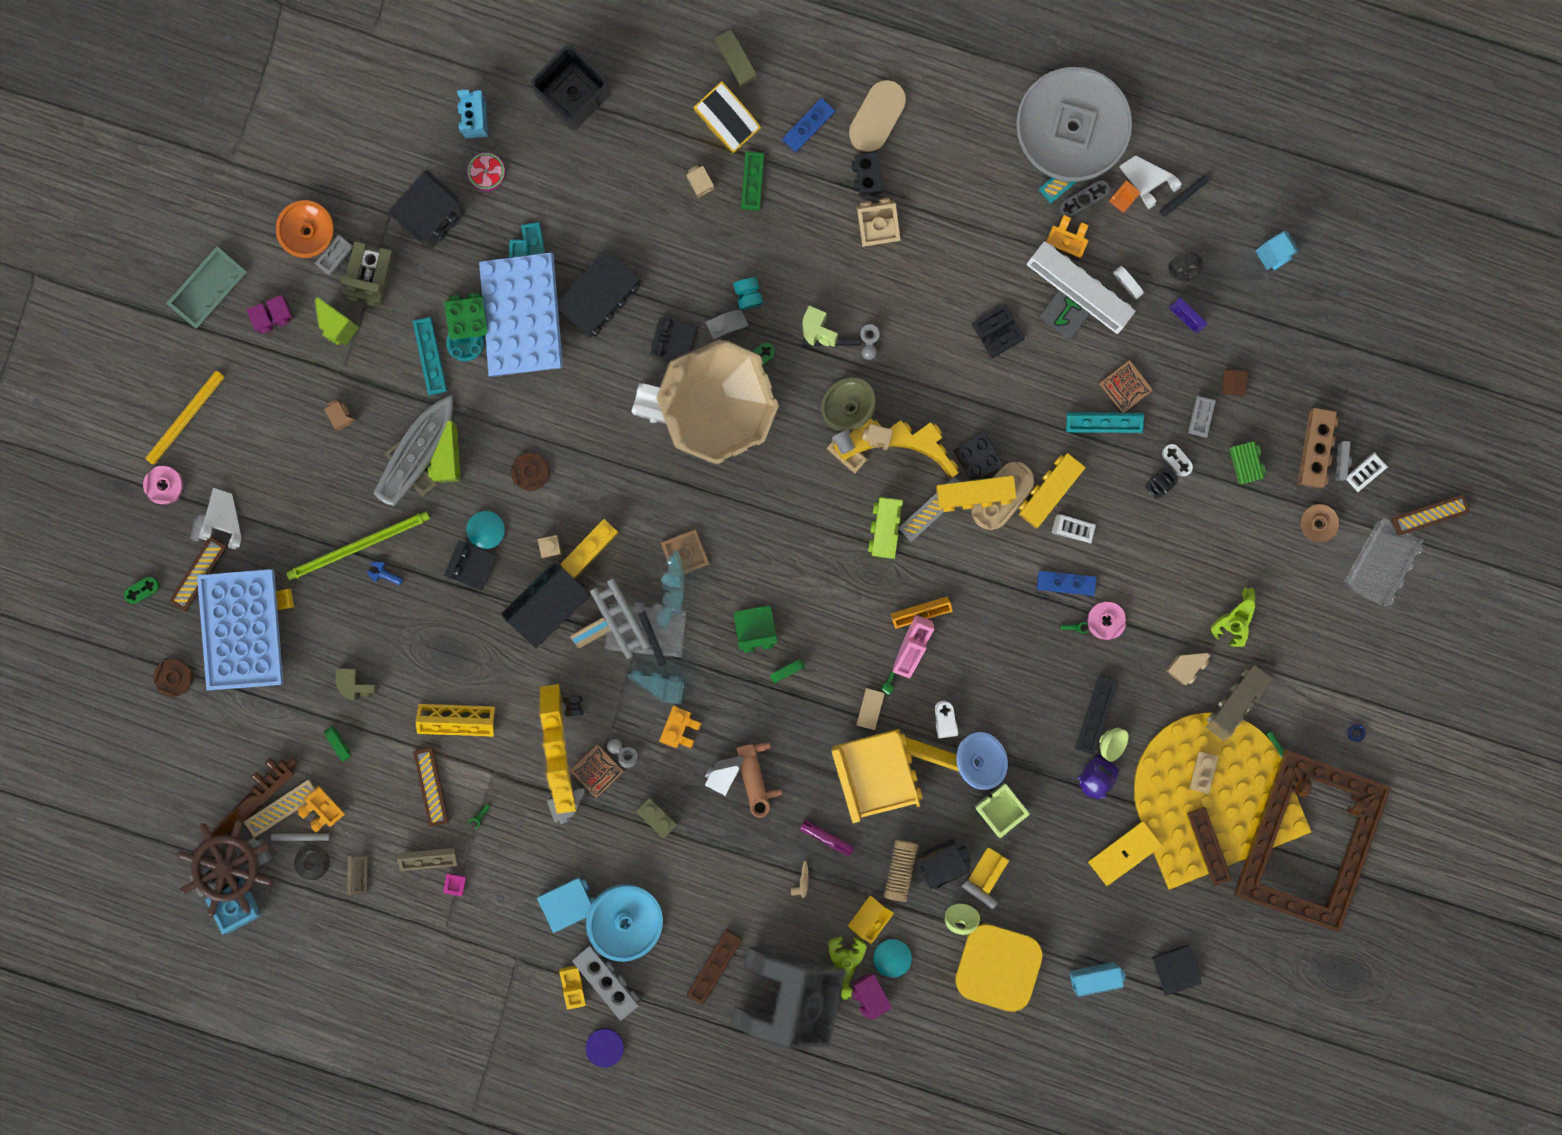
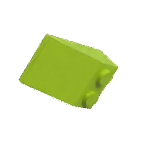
M447 421L432 457L431 466H428L429 478L432 477V481L437 483L461 481L457 424L452 421Z

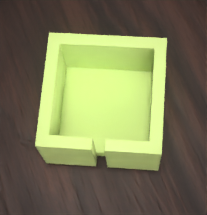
M1004 782L990 793L992 795L991 798L986 796L974 806L999 838L1030 815Z

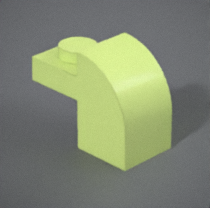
M811 306L808 307L803 317L802 330L804 338L813 346L816 340H819L825 346L831 345L835 347L838 333L823 328L827 313Z

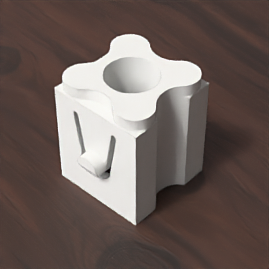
M639 383L632 413L650 419L651 423H666L656 399L660 388Z

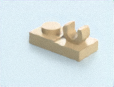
M1198 751L1189 789L1209 794L1218 756Z

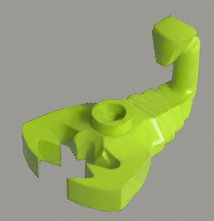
M1245 587L1241 593L1244 601L1235 607L1231 613L1222 615L1211 625V631L1218 640V634L1224 635V631L1220 627H1224L1234 635H1241H1232L1234 641L1229 642L1230 646H1245L1249 633L1248 625L1251 622L1255 608L1254 588L1248 589Z
M836 937L828 942L829 953L834 966L845 969L841 989V997L844 1000L851 997L852 989L849 987V984L854 975L855 968L863 959L867 948L864 941L855 937L853 938L856 943L852 944V947L858 951L851 949L836 950L843 947L839 943L843 940L842 937Z

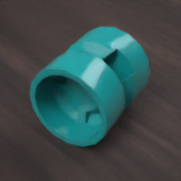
M757 277L733 283L735 293L739 295L737 301L740 310H747L764 304L761 293L757 292L759 289Z

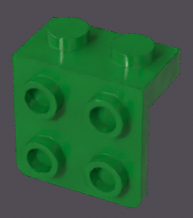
M479 292L469 293L468 297L460 298V295L448 296L449 299L444 301L450 339L485 336L488 330L484 311V295L482 296L479 295Z
M770 606L741 610L734 613L739 650L743 649L744 653L755 651V647L760 646L763 647V650L774 648V644H777V637Z

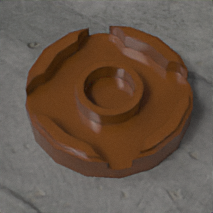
M524 453L518 456L511 468V477L514 483L527 491H534L543 487L548 481L550 474L546 460L535 453Z
M169 659L157 666L153 679L160 693L165 696L176 697L183 695L190 689L193 682V673L189 665L184 661Z

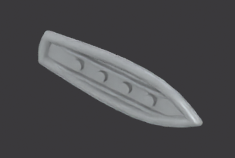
M453 395L439 400L426 409L403 436L374 490V495L380 501L395 506L431 462L447 421L452 419Z

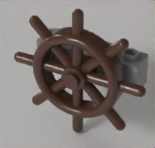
M242 820L235 822L231 835H219L216 837L212 836L207 824L202 823L200 830L206 841L197 849L196 853L177 852L178 858L192 862V876H190L192 882L181 887L180 892L186 894L196 888L200 897L205 895L210 898L211 902L207 912L210 917L215 915L219 901L228 902L236 899L243 912L249 913L251 908L244 895L253 888L256 882L268 886L274 883L272 878L259 875V866L273 859L268 851L270 844L268 842L264 843L263 839L256 841L253 838L245 841L240 838L239 835L243 825ZM217 844H228L225 857L222 855ZM209 849H211L215 857L214 860L204 858ZM237 877L247 879L241 888L236 881ZM229 883L233 892L222 893L224 885Z

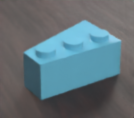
M1283 232L1267 241L1255 251L1266 270L1270 268L1276 270L1293 259L1291 256L1299 252V249L1289 232Z

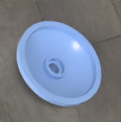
M984 732L970 734L962 740L957 750L959 772L972 787L988 790L998 786L1004 780L1008 769V759L1004 747L994 736Z

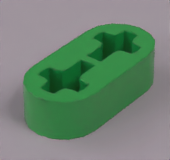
M769 343L761 344L752 352L760 356L763 353V347L771 349L769 351L770 356L764 355L761 358L763 362L761 364L762 367L775 354L774 347Z
M153 577L144 578L125 590L124 599L130 604L140 603L157 593L160 589V583ZM148 581L151 583L154 582L155 585L152 586L153 590L143 589L148 586ZM131 591H133V592H138V591H140V592H141V593H139V594L136 595V600H135V599H130L129 596L132 595V594H131Z
M801 658L769 676L774 684L806 666Z
M331 726L326 729L324 734L338 757L343 762L352 757L349 748L335 727Z

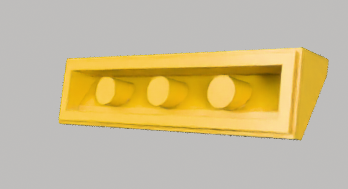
M906 737V753L910 752L911 756L959 771L957 754Z

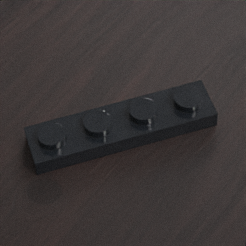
M1098 676L1075 749L1092 755L1095 754L1118 682Z

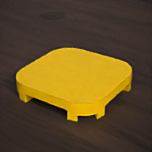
M990 923L980 924L973 933L967 935L958 970L955 973V983L958 991L969 1000L1012 1012L1021 1010L1028 1004L1042 962L1041 947L1029 935L1020 934L991 925Z

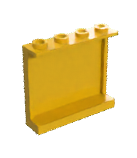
M900 729L832 747L833 758L853 823L860 822L861 817L916 804L917 807L920 806V800L923 799L920 788L916 787L917 775L915 770H911L910 752L906 753L905 745H907L905 734H901Z

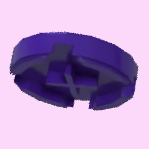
M610 1028L595 1030L586 1042L588 1059L599 1067L615 1065L621 1059L624 1052L622 1037Z

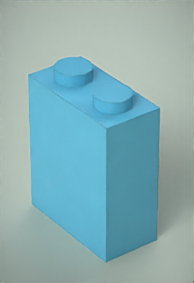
M581 876L537 897L553 933L587 917L589 908L595 898L590 897L587 891L590 890L589 885L585 879L582 880Z
M1115 962L1069 971L1073 991L1077 996L1124 987L1123 981H1126L1124 970H1121V967Z

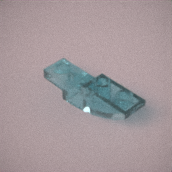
M674 550L673 555H669L667 561L669 569L667 573H663L661 579L663 590L669 593L664 595L662 604H665L663 611H659L656 622H659L660 629L666 631L672 612L680 615L684 598V572L681 557L677 550Z

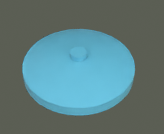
M631 884L616 885L602 892L590 906L586 918V931L593 947L604 957L621 962L638 959L649 952L657 943L663 926L662 911L657 900L645 889Z

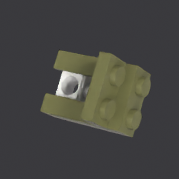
M354 241L346 277L342 276L340 284L343 285L342 294L347 297L346 300L358 302V299L363 300L366 305L376 307L377 304L383 305L395 255L392 250L384 248L375 249ZM375 256L376 262L373 265H368V258ZM364 267H365L366 269H365V271H364L365 273H364V275H363V276H364V279H363V280H365V281H361L362 274H363V270H364ZM372 273H374L373 281L371 283L370 280H372Z

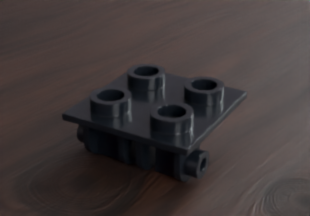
M659 317L650 354L675 360L690 353L696 326L673 321L667 317Z
M985 432L953 450L970 481L979 480L1004 465Z

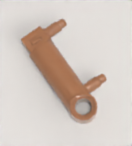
M769 742L757 745L752 743L737 747L738 756L744 757L740 769L751 812L758 818H762L769 813L770 805L768 799L782 795L781 789L766 792L757 757V752L771 748ZM756 803H764L766 809L763 812H757L755 810Z

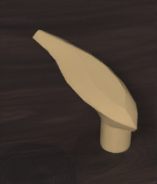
M807 861L803 863L800 887L791 888L792 896L801 895L802 898H805L809 881Z

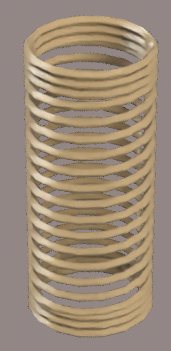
M895 840L894 848L898 849H893V851L900 853L893 852L897 856H892L895 859H891L893 862L890 864L895 866H889L892 868L889 871L894 873H888L892 875L887 876L890 878L887 881L891 883H886L889 886H886L887 889H885L883 896L888 899L907 902L908 891H910L908 888H910L912 871H914L913 868L915 867L914 861H916L915 858L917 857L915 854H918L916 851H918L919 845L912 842Z

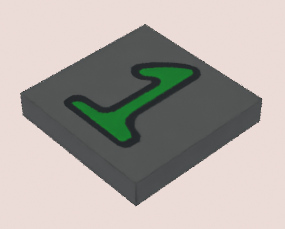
M1059 290L1039 316V319L1070 340L1089 315V312Z

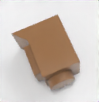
M338 399L328 403V407L324 409L335 430L339 431L357 421L350 418L352 415L346 404L339 402Z

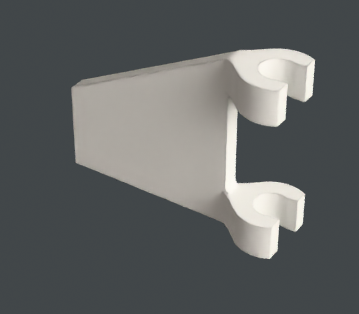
M1136 155L1120 166L1132 185L1141 192L1140 196L1148 209L1155 206L1156 203L1155 198L1149 192L1163 182L1167 181L1173 192L1181 188V182L1173 174Z
M213 488L199 538L203 540L210 538L213 527L231 533L232 536L228 547L236 549L241 543V533L233 496L231 493Z

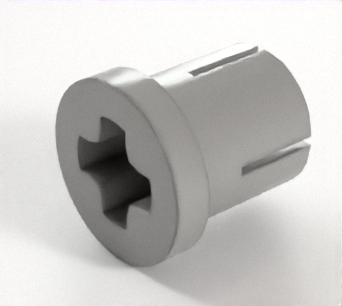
M849 429L831 438L833 442H836L841 454L855 449L849 436Z

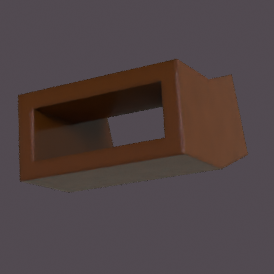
M1224 370L1222 395L1245 396L1247 390V371Z

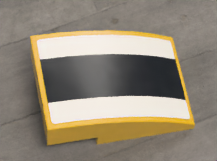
M722 81L694 106V111L732 153H735L761 129L753 116Z

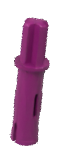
M806 819L799 829L830 846L831 850L834 848L846 856H850L854 850L853 846L839 839V836L835 837Z

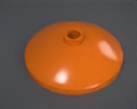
M301 200L291 203L283 209L276 222L278 242L285 251L295 257H315L324 252L333 239L334 224L330 214L324 207L313 201ZM307 228L311 230L308 235L305 234Z

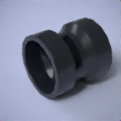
M582 695L563 697V703L566 705L565 717L584 715L583 708L581 707Z

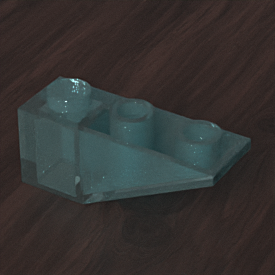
M632 670V674H627L629 679L660 701L682 704L685 681H681V677L670 675V679L662 678V674L651 673V676H644L642 671Z

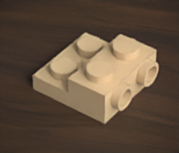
M881 198L879 203L872 204L871 201H862L860 206H856L863 247L900 241L896 203L894 200Z

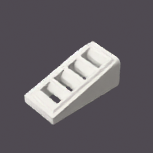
M1373 452L1348 474L1347 481L1359 492L1387 468V465ZM1372 460L1379 465L1377 469L1371 463ZM1366 465H1368L1372 469V474H1370L1366 470ZM1360 470H1362L1365 473V475L1367 476L1366 479H1364L1359 474ZM1354 475L1362 482L1360 485L1352 478Z
M1056 515L1052 533L1091 543L1096 525L1065 515ZM1072 523L1071 530H1070V533H1069V532H1068L1069 524ZM1077 525H1080L1078 535H1076ZM1086 526L1088 527L1085 537H1082L1084 528Z

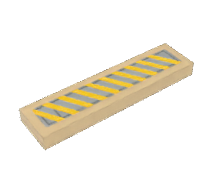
M310 779L244 821L253 837L256 838L307 803L304 797L315 789Z

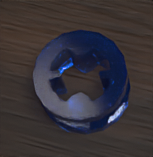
M1356 724L1348 728L1347 736L1351 741L1358 742L1365 738L1366 731L1363 726ZM1359 728V733H1361V736H1356L1354 738L1352 736L1354 734L1352 733V730H1357Z

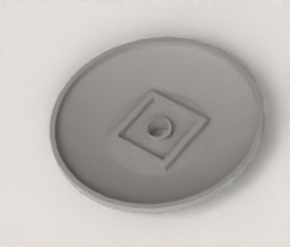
M1067 67L1054 70L1042 76L1028 89L1018 109L1016 130L1024 154L1038 170L1059 180L1084 181L1102 175L1122 157L1131 136L1132 116L1124 94L1108 77L1087 68ZM1070 122L1077 123L1078 130H1069L1068 124Z

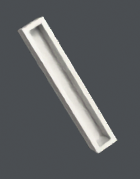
M1045 241L1026 264L1116 334L1124 328L1136 312L1130 304L1123 302L1113 291L1106 289L1100 281L1093 279L1083 268L1076 266L1067 256L1059 253L1053 245Z

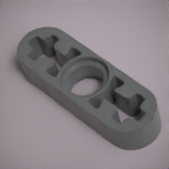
M1100 180L1061 203L1059 214L1062 217L1065 215L1071 218L1099 202L1109 194V184ZM1098 185L1100 187L1104 186V194H1102L1101 192L1097 193L1094 196L1096 198L1094 200L1092 193L1098 189ZM1082 194L1087 195L1090 199L1086 205L1079 202V196ZM1075 199L1077 206L1071 209L1070 214L1069 212H1064L1065 205L1068 207L1073 205L1074 201L1072 200Z

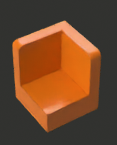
M1126 180L1109 202L1121 212H1125L1141 192Z

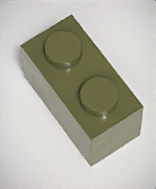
M651 796L636 811L663 839L678 824Z

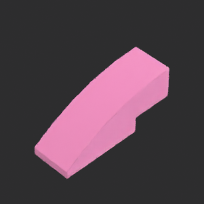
M915 615L898 652L892 670L894 673L907 678L912 676L927 649L926 643L934 631L933 621Z

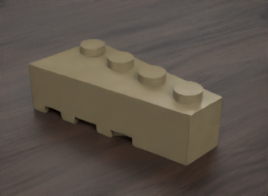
M1255 665L1250 669L1248 667L1245 668L1240 675L1242 677L1239 683L1235 682L1229 689L1231 692L1229 697L1226 698L1224 696L1217 705L1220 707L1216 713L1213 711L1206 719L1209 723L1205 728L1222 741L1232 736L1236 727L1243 721V716L1251 710L1255 704L1254 701L1262 695L1273 679Z

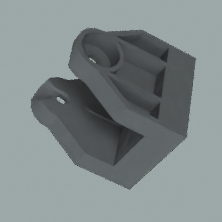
M747 947L744 965L754 969L763 976L782 981L776 1012L745 1006L744 1009L734 1007L731 1024L740 1028L751 1037L787 1049L829 1046L845 969L802 956L760 947Z

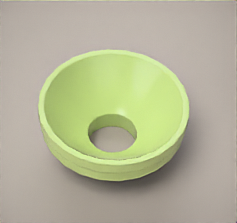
M1114 728L1106 731L1101 736L1099 741L1102 757L1107 761L1117 760L1124 752L1129 739L1126 730Z
M954 904L946 910V926L957 934L973 933L979 926V913L967 904ZM963 923L966 925V927L961 929L958 928L955 924Z

